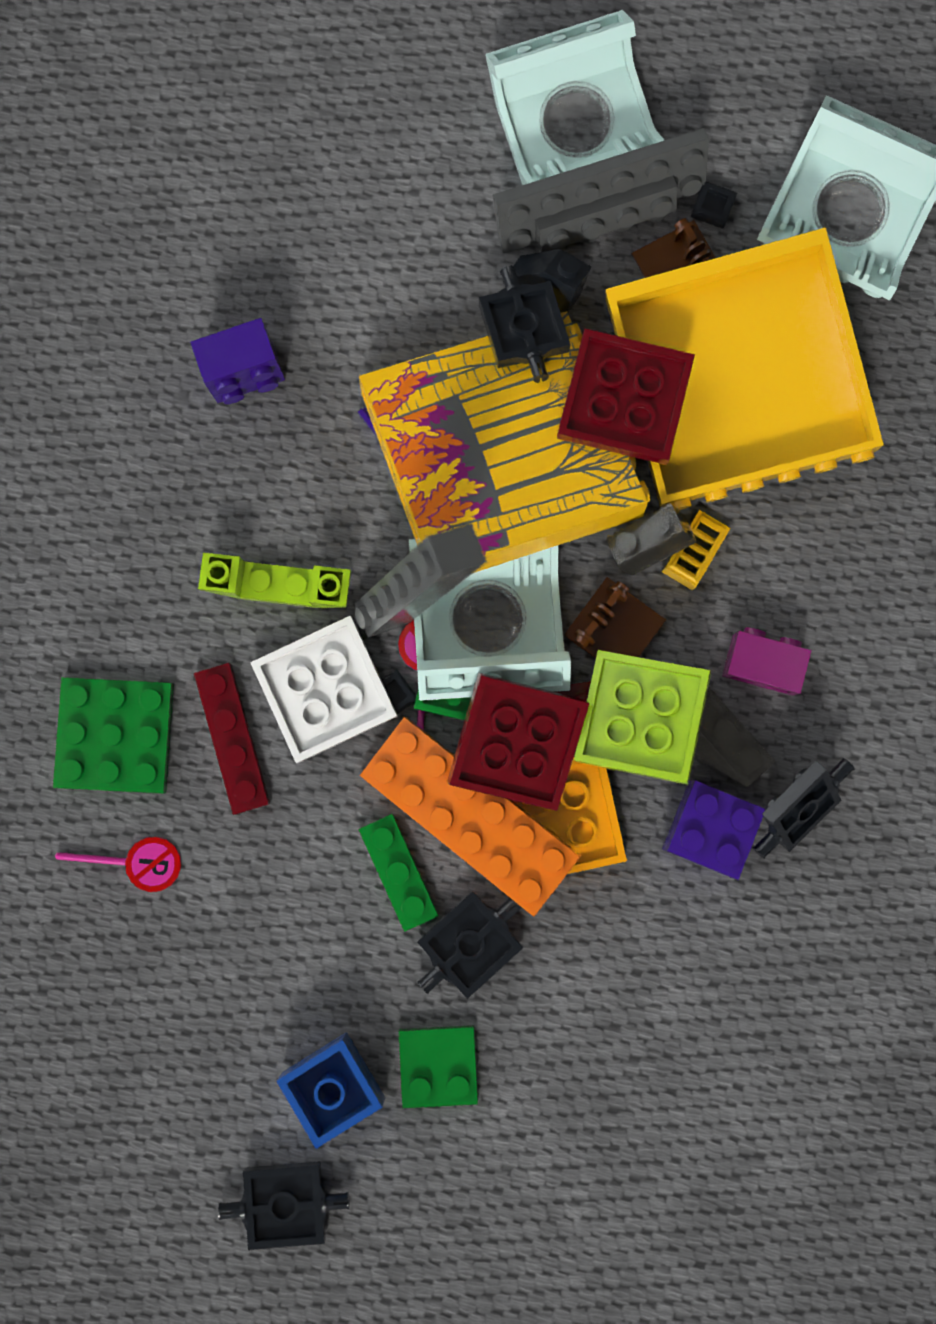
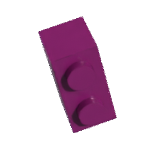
M745 627L744 632L738 631L732 635L722 677L791 696L801 694L812 650L801 648L802 642L795 639L780 637L779 641L765 638L766 632L755 628Z

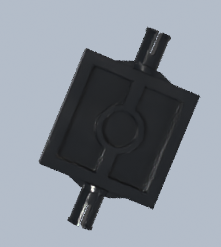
M509 265L508 272L507 266L500 270L505 288L497 293L479 297V308L497 368L528 363L533 375V381L540 383V377L542 382L549 378L543 360L550 356L568 353L571 344L551 282L547 281L534 285L519 284L515 267Z
M842 758L829 773L817 761L809 768L802 769L795 776L793 784L781 795L773 797L767 804L762 816L769 826L768 833L752 847L755 852L765 859L778 844H781L790 852L842 801L838 794L840 783L855 770L854 766L847 759Z
M472 891L417 941L430 956L434 967L422 979L417 981L419 986L422 988L433 978L423 989L429 994L436 985L445 979L454 984L468 999L523 949V946L510 933L506 923L522 907L516 903L507 911L515 903L510 898L498 910L487 906Z
M320 1161L246 1167L243 1170L244 1193L241 1202L219 1203L218 1212L220 1213L218 1217L219 1220L242 1218V1222L247 1230L248 1250L324 1244L326 1240V1213L328 1210H348L350 1208L349 1192L326 1194L322 1184Z

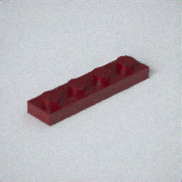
M226 663L195 672L194 677L232 814L236 815L270 805L232 665Z

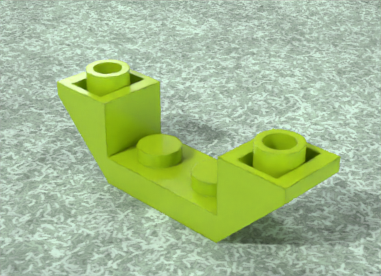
M203 552L198 589L245 600L313 608L347 607L351 570L315 565L313 569L253 563L245 562L238 556Z

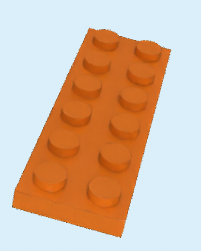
M404 717L359 776L534 917L581 858V855L512 800L449 785L447 780L455 755L408 717Z

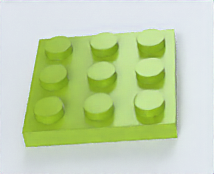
M598 650L587 698L590 704L577 744L574 761L688 785L711 671Z

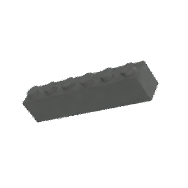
M472 523L427 536L355 603L356 621L360 628L365 630L368 638L407 625L487 562Z

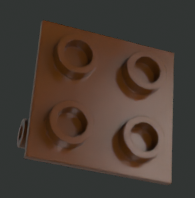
M687 218L681 219L674 225L676 230L631 253L645 278L716 258L694 220L689 222Z
M606 577L564 636L595 659L598 650L639 657L666 619L628 592L629 588L620 581L615 583Z

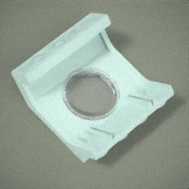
M623 10L485 54L496 107L522 185L664 141L663 137L654 127L634 66L630 40L631 37L636 36L634 21ZM581 127L591 128L597 134V141L589 146L573 148L565 145L566 136L574 129Z
M826 95L757 240L765 245L826 227L840 282L853 283L861 287L869 296L875 298L883 297L891 300L898 287L903 266L936 201V145ZM835 214L847 216L856 224L857 235L855 237H846L835 233L826 224V219Z
M409 539V551L411 552L417 547L415 539ZM558 545L472 573L414 619L419 701L472 697L478 672L552 692L570 690L571 659L569 651L564 650L558 583Z

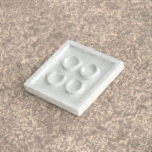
M351 615L250 662L296 763H300L398 717Z

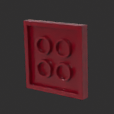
M584 328L557 439L668 465L695 354Z
M478 672L448 776V784L558 811L590 703L583 699Z

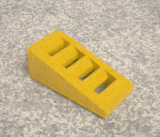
M699 510L663 568L662 573L693 591L731 528ZM700 522L719 533L716 539L697 528ZM695 535L710 544V549L707 550L690 540L691 537ZM687 546L704 557L702 562L685 553V547ZM680 558L697 568L696 572L692 573L677 564L678 559Z

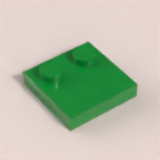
M474 1025L399 1029L402 1108L478 1104Z

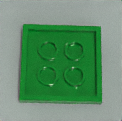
M61 677L53 788L166 794L174 684Z

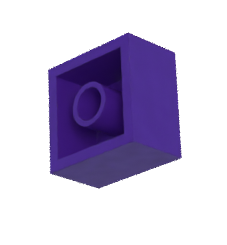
M262 318L190 342L204 384L217 403L233 404L244 399V394L255 390H258L260 393L268 392L279 386L278 382L285 380L272 340Z
M696 780L689 781L662 850L739 880L763 819L762 813L766 809Z

